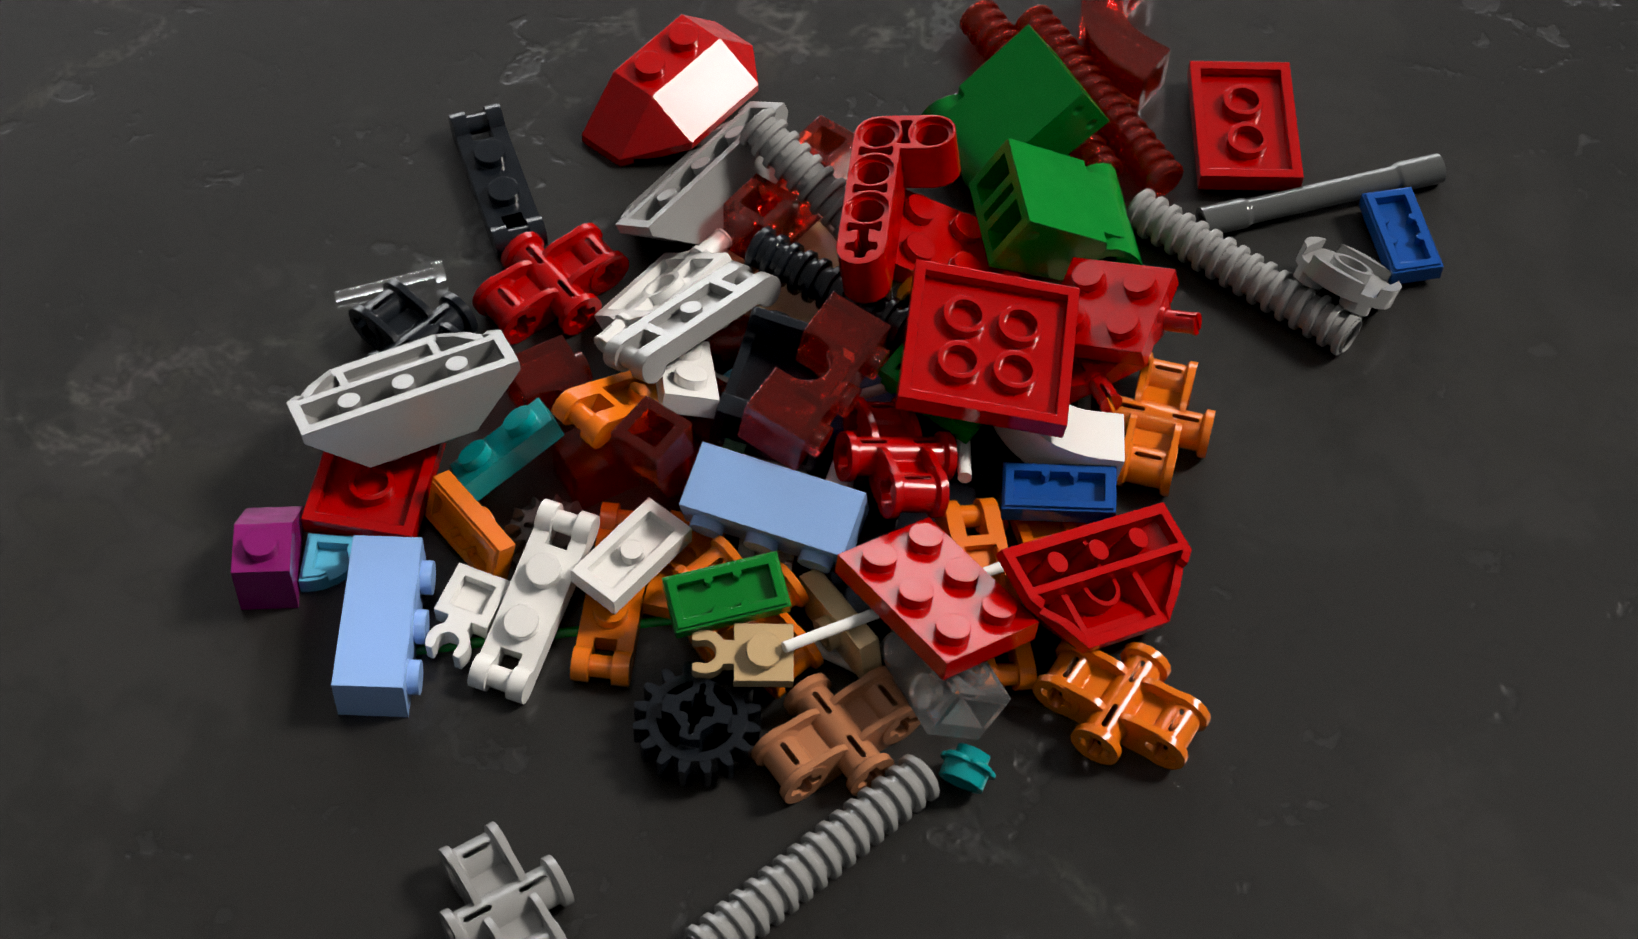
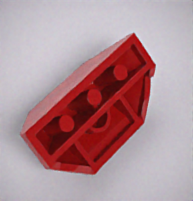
M681 14L613 72L582 133V142L619 167L634 164V159L658 158L693 149L758 92V77L753 45L715 21Z
M1164 502L1001 549L995 556L1029 613L1039 621V624L1082 654L1163 628L1168 624L1181 587L1183 569L1188 564L1192 549Z

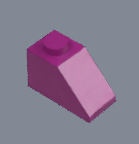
M303 506L246 508L235 522L231 576L241 610L299 608L300 586L298 580L302 563L303 526L301 517L304 511Z

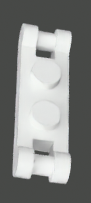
M547 498L541 502L535 516L534 528L481 652L474 658L470 667L467 680L468 686L485 692L491 687L505 692L506 699L520 704L527 702L576 587L572 583L571 569L591 551L600 527L599 515L583 510L577 515L563 510L562 503ZM556 532L571 536L567 550L551 545ZM505 654L520 659L518 666L513 670L500 666Z

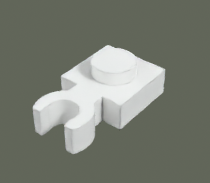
M459 562L434 607L436 620L443 623L434 626L426 636L425 647L427 656L434 659L442 645L453 643L457 645L453 653L455 667L462 669L466 666L472 655L470 642L472 635L475 634L487 638L511 581Z

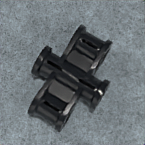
M394 278L389 279L383 284V291L364 306L355 305L348 313L353 327L361 338L377 349L372 350L365 357L433 334L474 333L478 330L476 317L459 296L447 292L439 298V306L432 311L426 303L411 292L402 282Z

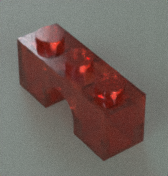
M820 114L799 134L798 141L801 144L807 142L812 147L810 153L813 156L819 154L823 158L821 164L824 167L831 165L835 170L833 176L836 179L843 177L847 182L854 133ZM756 173L723 203V230L729 234L733 242L732 246L727 248V250L744 259L752 238L758 231L767 226L775 229L777 236L780 234L788 236L791 241L790 244H793L814 226L822 216L819 213L813 215L809 211L811 205L808 202L802 204L799 201V193L796 190L789 192L785 187L787 184L785 179L774 184Z
M833 292L806 326L795 359L813 370L819 379L800 380L775 367L747 403L737 436L795 471L808 454L817 457L833 433L834 428L829 426L837 414L844 419L850 414L862 393V389L858 387L865 376L874 380L878 376L879 369L887 361L890 351L884 348V344L891 326Z
M559 335L515 354L520 362L521 370L506 392L516 408L529 405L539 397L552 413L553 404L565 390L592 382L593 376L581 351L573 353L563 335ZM554 416V418H555V420H556L557 422H561L559 419H557V418ZM573 425L574 428L564 433L563 437L552 444L554 471L573 502L578 500L582 509H586L639 485L638 461L643 459V454L639 442L631 430L612 436L602 447L594 449L580 437L581 430Z

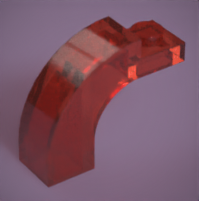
M1081 0L1076 45L1083 68L1091 80L1105 94L1138 113L1165 84L1171 49L1145 36L1128 21L1127 16L1143 0Z
M716 377L719 397H721L727 383ZM647 395L611 432L612 454L617 465L670 498L682 497L702 441L719 447H723V444L708 440L714 419L678 415Z

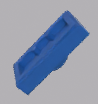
M1412 187L1361 194L1359 208L1381 264L1391 272L1388 280L1389 284L1391 285L1397 281L1402 284L1440 278L1444 265Z
M1003 462L1002 520L1093 523L1116 516L1117 466Z

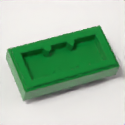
M777 551L662 578V587L676 639L690 636L699 630H716L732 626L734 623H745L791 612L792 605Z

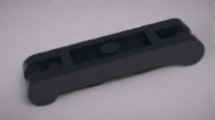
M499 103L483 106V112L467 116L464 111L449 114L448 120L452 137L496 258H501L505 247L511 240L525 232L533 231L543 239L544 247L548 246V236L543 219L537 211L505 126ZM488 132L490 135L488 138L476 141L472 139V135Z

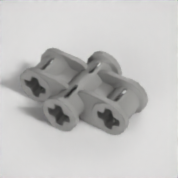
M494 821L484 825V833L453 849L447 845L438 849L440 861L451 884L466 904L455 911L445 908L439 912V918L448 939H567L549 910L559 904L567 908L574 904L575 900L562 869L550 854L540 858V866L525 873L505 835Z

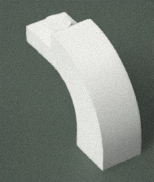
M1069 405L1068 423L1063 438L993 426L1006 446L1025 463L1117 466L1118 479L1125 462L1124 414L1091 411Z

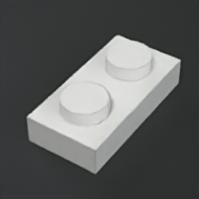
M702 341L693 347L690 352L679 356L666 365L663 376L656 382L660 412L714 419L720 397L709 342Z
M648 497L571 569L572 583L615 615L692 542V528Z

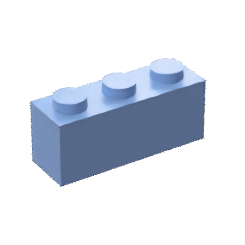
M703 441L679 502L685 520L690 522L689 526L693 531L701 535L715 538L725 533L744 539L743 545L754 552L765 554L778 550L797 556V562L800 565L826 574L830 573L831 568L835 569L839 553L856 547L869 512L866 492Z
M353 535L331 682L338 715L409 717L411 695H421L423 661L416 660L417 644H425L426 636L430 630L429 610L423 609L424 595H433L436 583V564L434 560H426L422 537Z

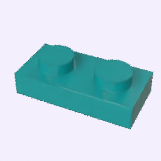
M538 397L529 405L520 406L510 412L504 419L503 424L483 440H475L468 444L461 451L458 459L451 463L450 466L456 478L479 501L565 434L550 410Z

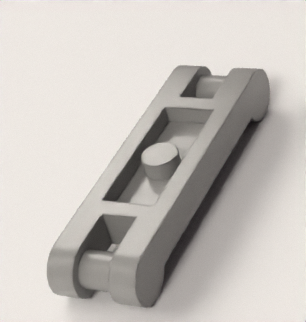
M728 262L613 336L604 347V363L608 367L620 372L630 370L632 376L645 383H656L663 376L666 365L679 356L687 354L693 347L717 331L728 327L732 321L757 305L763 307L772 306L777 301L781 292L780 280L776 276L762 271L753 274L752 269L748 265L740 262Z

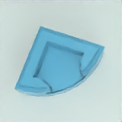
M308 533L298 580L301 592L324 590L339 584L347 578L353 536Z

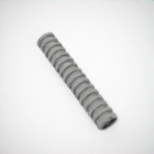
M772 107L761 110L742 129L739 142L743 146L749 144L752 147L750 153L755 158L761 155L764 158L762 165L766 169L773 167L776 170L774 177L778 181L785 179L787 181L786 189L789 192L796 190L799 193L797 199L802 204L808 202L811 205L809 211L813 215L819 213L823 217L821 223L825 227L831 225L834 228L832 234L838 239L846 180L843 177L836 179L833 176L835 170L831 165L824 167L821 164L823 158L819 154L813 156L810 153L812 147L807 142L801 144L798 141L800 135L795 130L789 132L786 129L788 123L784 119L777 120L774 118L776 111ZM893 280L892 286L894 288L892 294L896 297L897 290L902 283Z
M1146 188L1139 192L1131 201L1126 210L1133 231L1137 229L1138 237L1141 239H1148L1150 237L1151 244L1155 247L1164 246L1166 254L1173 256L1177 253L1178 261L1187 264L1192 262L1191 267L1196 272L1205 270V277L1209 280L1218 278L1219 286L1223 288L1233 287L1232 292L1238 297L1245 294L1246 301L1249 304L1255 305L1260 303L1261 311L1264 313L1273 311L1274 319L1279 322L1285 319L1288 320L1289 328L1292 330L1301 328L1304 337H1316V344L1321 347H1325L1328 344L1331 346L1330 352L1334 355L1344 353L1356 339L1362 326V316L1348 313V310L1340 304L1334 305V298L1330 295L1321 297L1319 296L1320 290L1308 289L1306 285L1297 279L1292 280V273L1288 270L1279 272L1276 263L1272 261L1267 264L1264 263L1263 255L1259 253L1250 255L1249 247L1246 245L1237 247L1236 239L1232 237L1224 239L1223 232L1219 229L1210 231L1209 223L1202 220L1197 223L1196 217L1192 213L1187 212L1183 215L1182 207L1176 204L1169 206L1167 198L1160 196L1156 199L1155 191Z
M910 754L901 757L898 766L892 765L885 770V777H876L871 781V788H862L857 792V799L850 798L843 804V810L836 809L829 815V822L823 820L815 826V833L809 831L801 837V845L793 843L787 848V856L778 855L772 860L773 867L764 866L758 871V879L751 877L743 883L744 891L735 889L729 894V902L722 900L714 906L715 914L706 912L699 918V926L695 924L688 926L685 929V939H755V936L765 937L770 933V924L774 926L780 925L784 922V913L790 915L795 913L799 909V901L806 903L813 898V890L820 892L828 886L827 878L831 880L837 879L842 875V867L847 869L852 867L856 863V856L864 857L870 852V845L877 846L884 841V833L891 835L898 830V822L902 824L908 822L912 818V811L920 812L926 807V801L931 802L939 797V784L932 770L918 757Z

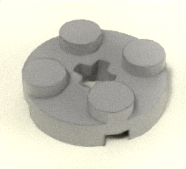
M1306 238L1295 259L1298 267L1293 275L1299 282L1317 290H1321L1324 287L1340 296L1339 304L1346 310L1359 316H1368L1371 308L1379 310L1391 308L1402 285L1399 281L1391 285L1388 283L1391 272L1385 266L1366 254L1344 244H1340L1337 252L1322 248L1326 241L1325 238Z

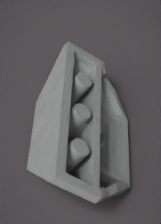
M759 101L747 103L738 111L739 114L732 120L721 124L693 149L689 150L625 209L621 219L615 224L619 232L677 244L698 246L717 228H721L729 233L730 229L744 215L757 209L762 203V198L778 184V180L774 177L776 170L773 167L766 169L762 165L764 158L761 155L755 158L750 153L752 147L749 144L743 146L739 142L740 133L757 113L770 107L776 111L774 118L777 120L784 119L787 122L788 109L785 103Z
M487 330L483 335L471 332L433 334L330 369L308 385L300 396H294L286 404L304 444L371 468L477 431L517 376L521 367L517 356L501 330Z

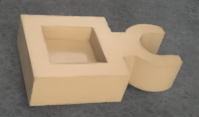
M734 623L733 640H724L718 633L711 630H699L692 633V646L709 647L715 653L714 659L708 663H692V676L695 678L712 679L723 670H733V687H793L794 650L785 653L782 650L781 642L794 637V624Z

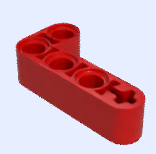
M940 115L877 116L864 120L857 126L854 133L836 245L843 290L849 299L859 303H871L884 298L890 292L893 284L906 188L942 187L953 183L959 177L961 166L955 124L951 119Z

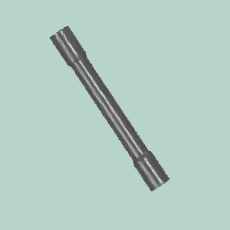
M1434 153L1395 162L1385 168L1249 199L1237 198L1198 207L1195 212L1196 222L1198 223L1202 220L1209 223L1210 231L1219 229L1223 234L1246 229L1252 224L1360 200L1363 193L1412 187V190L1441 184L1446 180V166L1442 156Z

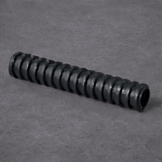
M768 226L758 231L752 238L745 253L744 264L748 265L753 272L758 270V272L762 271L776 276L780 280L781 288L787 285L788 293L792 295L801 293V299L804 302L812 303L815 301V306L820 311L830 309L831 317L835 319L844 317L845 325L849 327L858 325V330L863 335L873 333L874 341L878 343L887 341V347L892 351H896L904 342L908 307H904L903 300L896 297L890 300V294L888 293L884 298L876 302H855L844 293L840 267L836 266L833 268L831 260L827 258L819 260L817 252L813 250L805 252L804 245L798 242L790 244L791 241L788 236L783 234L777 236L776 230Z

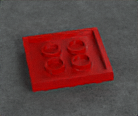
M916 259L912 275L895 409L1063 438L1068 423L1080 288Z

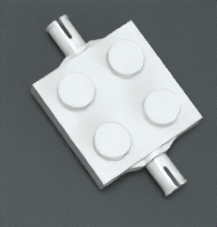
M717 228L699 246L696 245L690 250L681 253H664L594 315L603 330L594 337V343L597 348L603 353L605 345L613 336L728 262H731L732 259L729 254L723 253L733 244L729 234L725 230Z

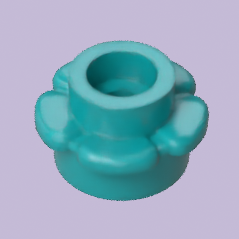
M958 743L955 750L949 749L942 751L940 754L944 762L938 775L945 781L963 790L982 794L987 781L994 780L996 777L995 772L988 766L991 757L974 746Z

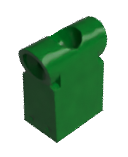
M1029 24L959 86L958 94L948 95L936 100L921 114L944 116L951 119L955 124L961 176L969 190L971 180L1007 138L1068 155L1109 122V119L1058 55Z
M1007 138L969 183L989 267L1063 281L1073 257L1143 265L1133 229L1127 216L1126 205L1116 170L1111 164L1096 163L1085 166L1084 160Z

